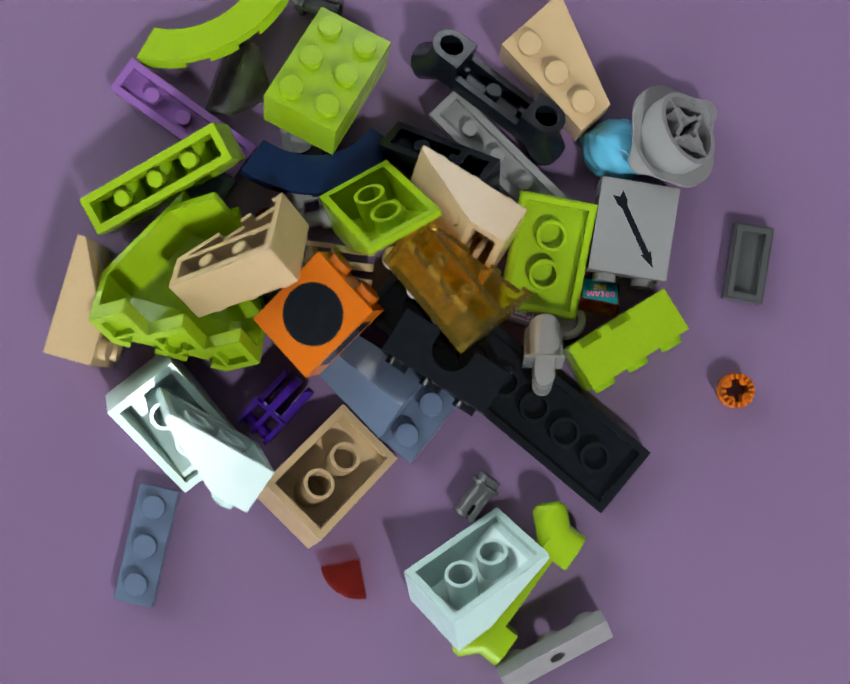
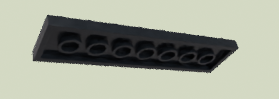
M394 271L377 291L380 297L377 302L384 311L372 323L388 336L391 335L407 308L434 325L431 320L429 306L407 295V287L413 281V277L409 273ZM468 300L460 303L456 308L454 321L449 327L445 329L440 328L442 331L432 347V355L436 364L444 370L457 371L464 368L473 354L477 352L509 372L508 378L485 414L482 415L594 509L602 513L651 452L556 373L549 394L545 396L535 394L532 390V368H522L524 347Z

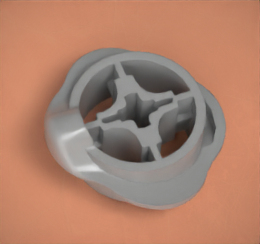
M663 85L649 87L640 93L632 109V148L628 156L630 168L637 174L652 176L679 187H693L705 181L710 175L714 163L715 141L713 128L718 116L716 105L710 100L694 98Z

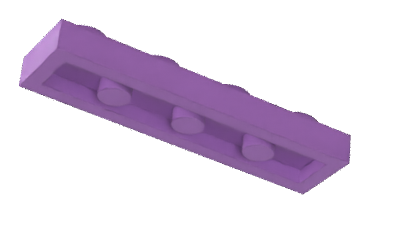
M131 58L109 88L113 93L180 141L212 122L223 123L134 58ZM230 128L246 157V160L225 171V173L237 180L241 175V168L257 149V146Z

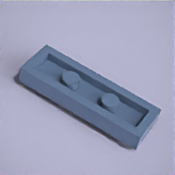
M140 483L114 600L149 608L155 606L180 500V490Z

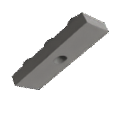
M596 610L593 613L584 612L577 615L569 626L559 631L552 630L542 634L537 639V643L524 650L516 649L507 653L503 657L502 662L496 664L495 668L504 684H527L611 639L613 635L601 610Z

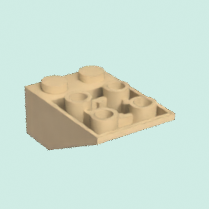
M424 145L420 151L410 181L435 203L442 213L440 217L424 226L451 266L479 284L484 285L505 255L528 210L517 204L512 198L501 194L482 182L478 177L455 165L445 156L436 153Z

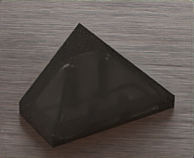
M242 42L238 45L239 50L225 56L205 110L212 115L232 117L264 103V94L270 84L259 47L255 43Z

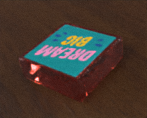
M584 277L578 309L616 317L620 306L619 283L592 281V278Z

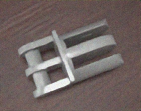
M546 313L534 317L525 330L522 368H532V390L539 396H545L551 391L555 379V369H562L565 355H563V331L560 328V322L553 315Z

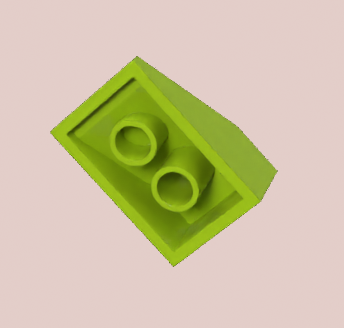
M388 160L377 164L319 196L334 233L349 250L366 255H372L442 215L440 208Z

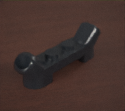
M444 29L435 34L432 42H422L416 47L411 57V67L418 79L441 81L524 144L530 161L533 164L540 166L550 165L562 155L565 149V143L560 133L565 124L563 110L542 92L533 100L474 56L478 45L456 30Z

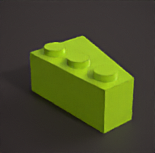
M662 289L563 349L564 361L582 391L594 390L598 393L616 382L614 377L627 369L631 373L648 363L649 359L647 356L660 348L663 353L681 343L683 340L679 335L687 331L689 327L666 290Z

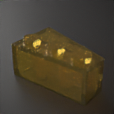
M431 221L400 238L386 256L384 262L456 349L463 353L512 316L534 293L524 286L521 289L515 287L500 276L502 270L493 264L487 267L469 254L471 248Z

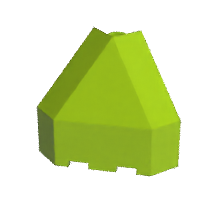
M184 190L101 273L88 321L113 344L130 348L133 341L156 347L154 354L186 362L188 356L211 361L210 368L222 371L260 364L265 332L253 318L265 307L263 295L253 300H246L229 306L220 312H213L198 318L169 288L177 258L217 233L226 237L243 226L240 221L242 215L239 206L229 209L216 192L191 199Z

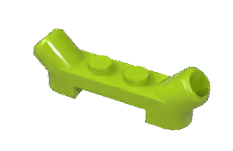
M561 501L540 503L535 506L532 512L537 543L549 553V560L487 631L460 651L452 645L453 652L460 657L479 653L493 665L498 664L518 638L516 629L508 624L549 565L554 562L566 571L586 540L584 534L570 525L566 504Z

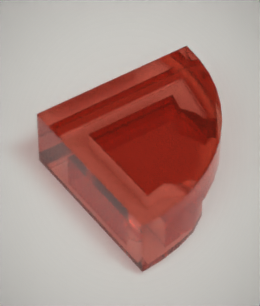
M360 558L321 566L326 582L335 592L350 599H367Z

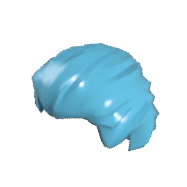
M625 118L607 119L580 137L579 142L583 147L585 164L596 177L602 178V176L632 180L640 176L628 164V156L632 148V120Z

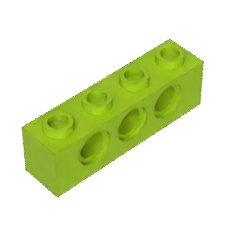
M212 122L82 197L79 201L98 235L117 233L174 201L184 190L186 193L246 160V157L228 124Z

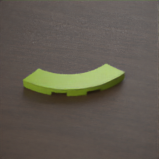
M239 0L222 15L200 25L182 29L154 27L139 52L137 59L143 66L163 69L186 68L188 63L210 58L211 62L239 50L238 45L252 37L255 33L258 32L261 35L282 13L289 0Z

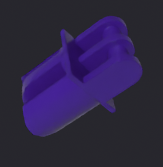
M287 366L258 397L253 398L250 405L237 418L239 423L244 421L251 427L249 432L252 435L257 433L264 439L262 444L265 447L289 424L288 421L315 393L308 387L282 413L280 409L303 384V381L296 377L272 402H269L268 399L291 375L292 371ZM258 405L266 411L260 419L252 413ZM271 416L279 422L272 431L265 425Z

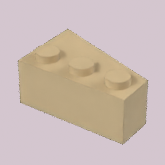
M564 0L549 1L502 43L499 55L501 62L535 99L542 92L563 110L565 114L563 129L574 141L578 140L604 116L611 104Z
M284 193L273 198L272 201L275 206L255 218L252 213H249L241 218L240 221L243 226L228 236L223 237L220 233H217L177 258L169 288L198 318L213 312H220L229 306L246 300H253L270 291L286 288L299 281L309 225Z

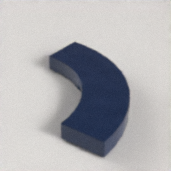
M370 128L357 142L343 150L334 152L333 155L296 154L280 149L263 140L241 168L240 174L258 185L279 193L319 197L385 160H388L391 164L394 161L379 150V143L384 136Z

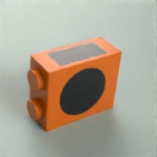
M318 251L300 270L299 281L286 288H282L253 318L305 378L319 375L384 311L377 302L380 299L377 292L366 282L362 281L359 283L350 273L353 269L351 264L337 252L333 254L332 252Z

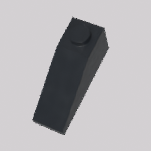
M398 121L379 143V150L411 176L420 151L425 145L499 192L501 159Z

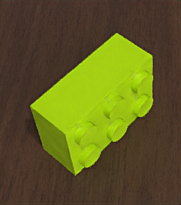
M321 7L265 92L264 120L333 155L386 69L391 42Z

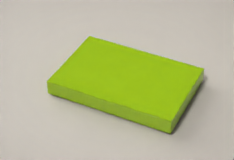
M520 190L517 204L528 211L509 246L498 306L536 314L546 313L557 318L575 321L598 205Z

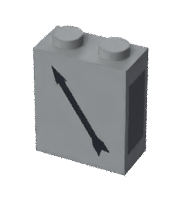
M602 176L596 187L594 204H597L598 208L585 269L586 274H592V281L615 284L616 279L631 281L630 287L642 290H653L654 285L658 286L666 282L681 189Z

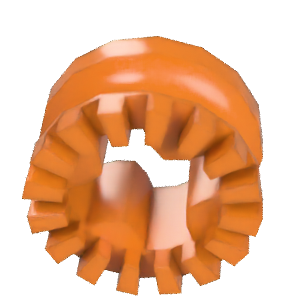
M733 373L723 376L718 381L716 395L723 405L729 408H741L748 406L752 402V399L755 397L754 391L756 388H754V382L750 380L749 376H745L742 373ZM734 379L736 385L744 387V393L738 395L737 402H735L733 396L726 394V388L732 386V380Z

